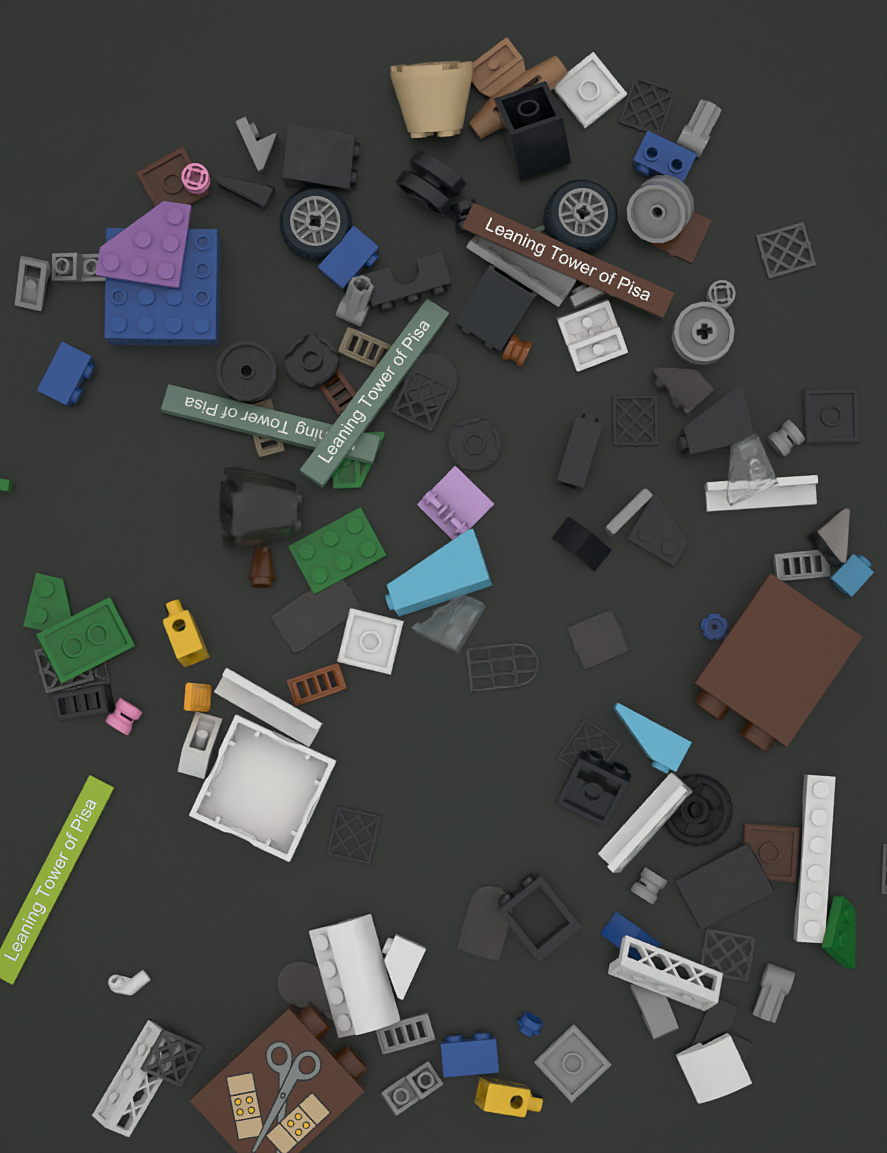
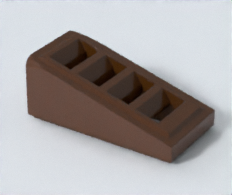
M339 368L330 382L318 387L338 417L348 406L349 401L356 395L355 390ZM340 380L341 384L330 391L327 390ZM347 390L348 393H346L336 401L334 400L336 396L341 394L343 391Z

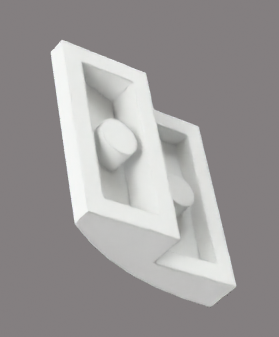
M608 299L556 318L577 372L628 353Z
M728 1033L705 1045L699 1042L676 1054L677 1060L698 1104L723 1097L752 1084L735 1044Z

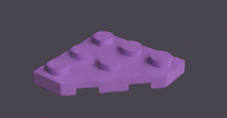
M167 201L161 202L100 247L96 276L179 289L192 206Z

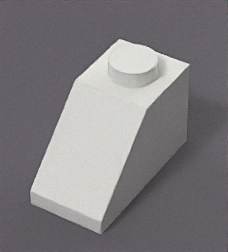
M195 712L182 748L178 772L205 778L222 718Z
M395 934L394 939L388 937L382 953L386 954L384 962L397 997L403 1000L426 947Z

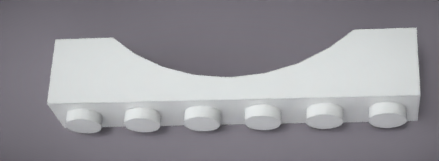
M804 774L801 866L793 939L797 942L823 943L826 930L835 777Z

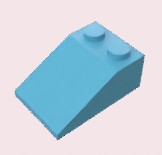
M615 703L612 708L645 755L653 760L651 766L667 774L669 770L676 772L692 742L631 709Z

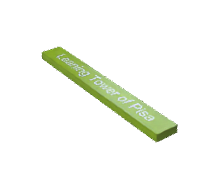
M89 775L0 948V978L12 985L15 983L115 788L92 775Z

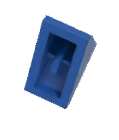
M617 911L600 933L619 948H621L622 938L626 935L655 947L661 945L659 941ZM629 946L628 955L637 961L641 960L642 957L638 950Z

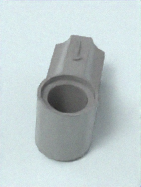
M701 99L689 124L685 125L676 144L696 153V157L700 158L710 138L709 134L718 120L722 109L709 101Z
M363 275L352 277L346 294L339 304L336 317L358 327L362 326L370 308L368 302L374 288L370 278Z
M768 963L761 979L760 986L762 988L752 1014L775 1023L783 999L791 989L795 972Z

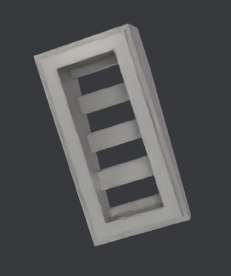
M819 550L773 555L774 573L781 581L831 576L829 563ZM815 556H820L822 572H817ZM804 557L810 558L811 573H806ZM794 558H799L800 574L795 573ZM783 559H788L790 575H785Z
M428 1011L401 1019L394 1024L376 1030L382 1054L436 1040ZM419 1021L422 1022L425 1035L421 1037L416 1024ZM411 1024L414 1039H409L405 1025ZM400 1027L404 1042L399 1043L395 1030ZM390 1030L394 1045L388 1046L384 1031Z

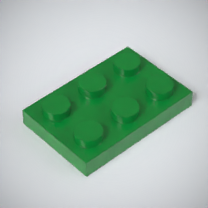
M361 507L288 546L314 595L387 556Z
M110 597L35 635L60 684L135 646Z

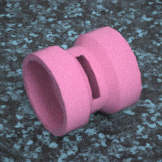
M192 163L187 165L182 171L181 179L188 192L199 195L208 190L211 179L203 165Z
M119 698L115 704V711L108 715L105 722L120 732L129 735L132 730V723L134 720H138L143 712L124 699Z

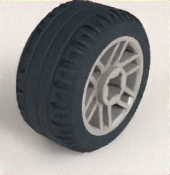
M584 179L572 180L562 184L551 195L544 210V227L549 237L590 254L602 248L610 239L617 225L618 211L613 197L600 184Z
M321 186L306 187L292 194L285 202L280 214V230L286 245L296 255L312 261L324 260L352 228L351 213L344 199L335 191ZM311 221H321V226H311Z

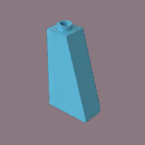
M473 528L467 530L387 585L389 594L385 595L389 609H394L400 617L492 586Z

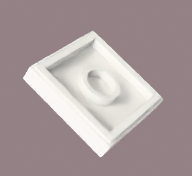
M594 52L572 68L553 89L584 129L627 96L626 91Z
M350 608L337 662L391 675L404 621Z

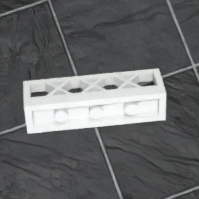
M818 475L707 482L705 484L706 512L816 505Z
M229 668L225 669L222 674L223 677L214 691L216 694L310 747L323 725L322 722Z
M671 772L598 853L609 864L607 867L613 873H620L693 792L674 773Z
M627 935L622 938L619 958L610 963L608 970L610 975L702 1011H706L718 1003L723 976L721 972ZM629 946L638 950L642 957L641 960L636 961L627 957ZM654 956L661 958L666 969H656L650 958ZM675 967H684L691 978L688 980L680 978ZM705 975L713 979L711 990L703 986L699 979L700 976Z
M150 1020L147 1021L92 1114L105 1128L130 1137L163 1079L156 1076L148 1078L147 1072L140 1069L150 1052V1048L154 1045L162 1030L158 1024ZM169 1036L170 1041H177V1039ZM165 1038L162 1039L158 1048L164 1046ZM180 1044L172 1047L173 1055L180 1052ZM160 1052L161 1060L169 1057V1052L164 1054ZM156 1055L152 1057L149 1065L157 1062ZM171 1061L162 1064L164 1072L170 1069ZM143 1089L144 1094L141 1099L133 1102L135 1093ZM129 1113L130 1118L124 1127L117 1125L121 1117Z

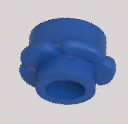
M717 613L709 614L708 618H704L701 622V629L704 631L703 635L709 640L722 639L726 635L725 631L728 629L727 620L721 618ZM713 624L717 625L716 630L712 629Z
M524 1012L523 1016L517 1019V1023L520 1025L519 1030L529 1037H533L534 1034H541L540 1029L543 1026V1021L536 1015Z

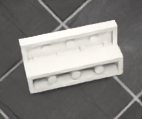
M371 914L310 930L309 934L338 1038L371 1032L400 1021Z

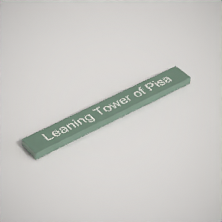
M426 299L300 469L301 474L320 487H324L450 316L449 312Z
M168 384L161 407L162 413L311 450L316 449L333 426L332 424ZM363 433L345 458L373 465L380 443V436Z

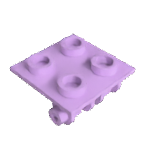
M454 466L417 505L454 540L469 530L494 503Z

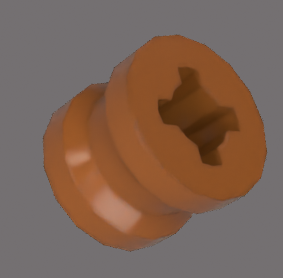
M513 334L502 359L506 361L511 359L516 362L517 366L522 368L533 343L530 341L524 342L519 339V336Z

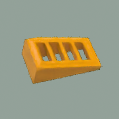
M187 683L185 685V711H210L212 686L209 684Z

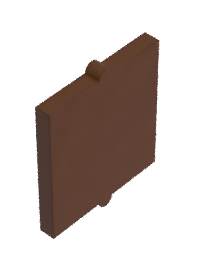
M693 211L690 221L674 239L664 243H652L651 245L669 253L670 257L676 256L692 264L712 220Z

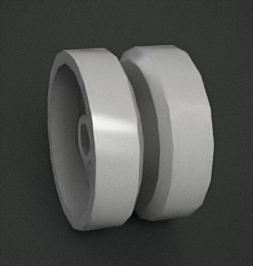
M656 175L647 179L632 195L627 206V220L632 231L641 239L651 243H664L674 239L691 219L694 211L693 196L689 188L680 179L673 176Z
M699 302L691 304L680 313L673 325L671 339L674 350L681 359L692 365L706 366L717 362L727 353L733 342L735 329L732 318L724 308L715 303ZM700 330L707 333L706 339H701V335L698 336L697 332Z

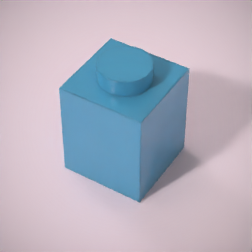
M852 554L847 558L846 563L842 564L828 580L850 598L874 573L870 569L872 564L861 554L858 556Z

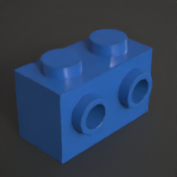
M647 131L632 165L636 166L635 170L644 176L650 177L651 174L654 176L670 175L684 183L697 154Z
M353 226L339 245L322 261L318 269L344 292L348 288L352 277H359L360 272L365 267L370 269L380 256L377 254L379 246Z
M61 342L37 391L70 408L71 404H76L81 397L83 389L80 386L83 380H88L95 369V365L92 364L94 358Z
M490 1032L474 1033V1038L462 1039V1035L446 1036V1041H441L443 1076L455 1077L498 1073L496 1036L490 1037Z

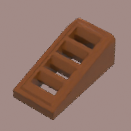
M339 663L287 680L295 707L347 689ZM331 671L333 672L337 686L333 688L331 686L327 674ZM319 675L323 676L327 688L325 691L321 690L317 678ZM312 678L316 694L311 695L307 679ZM302 682L306 694L305 698L301 699L296 683Z

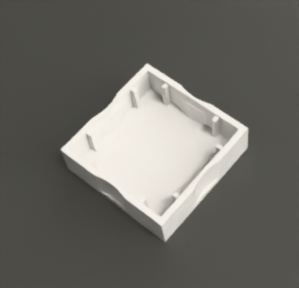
M235 715L219 749L217 760L210 775L205 780L189 816L223 832L232 833L243 838L254 846L290 862L337 760L242 716Z

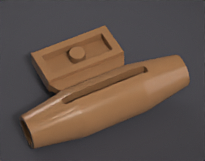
M506 37L473 62L471 82L480 94L490 99L468 121L469 125L480 139L500 130L502 126L494 98L544 81L547 82L550 91H552L568 74L567 69L555 55L525 70L523 57Z

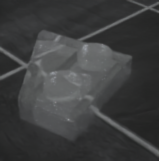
M757 434L731 445L726 496L730 506L778 484Z
M462 595L451 599L445 606H440L432 612L433 616L421 625L417 622L412 629L416 634L458 653L486 607L483 602L467 595Z

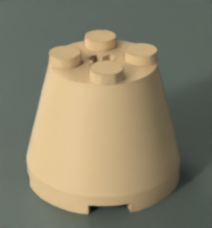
M472 61L427 62L390 66L391 80L407 130L411 132V138L427 137L434 135V132H437L438 137L460 134V129H463L473 75Z

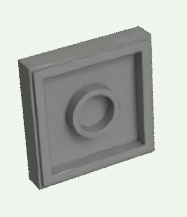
M643 489L604 528V531L612 537L653 495L647 489Z
M574 1023L534 1060V1063L571 1103L612 1065Z

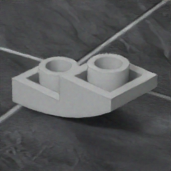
M52 253L51 281L105 282L106 278L96 276L99 254Z
M636 984L630 985V989L642 1012L641 1016L653 1040L678 1030V1024L666 996Z
M429 1061L381 1091L380 1094L394 1116H397L418 1100H422L442 1086L443 1082Z

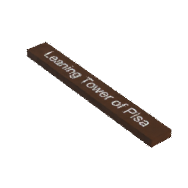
M473 203L462 227L467 232L662 319L674 295V292L475 203Z

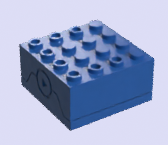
M106 228V243L126 228ZM188 229L179 289L111 278L105 279V339L110 345L219 346L221 236L218 230Z

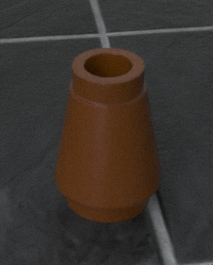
M269 547L254 548L248 580L251 581V587L270 588L273 586L275 574L270 553L271 548Z

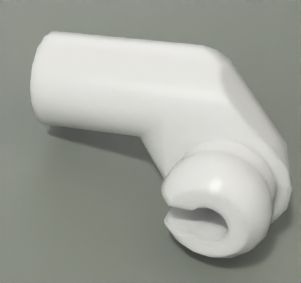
M141 970L133 978L118 974L112 975L108 980V985L113 992L130 996L151 981V979L144 970Z

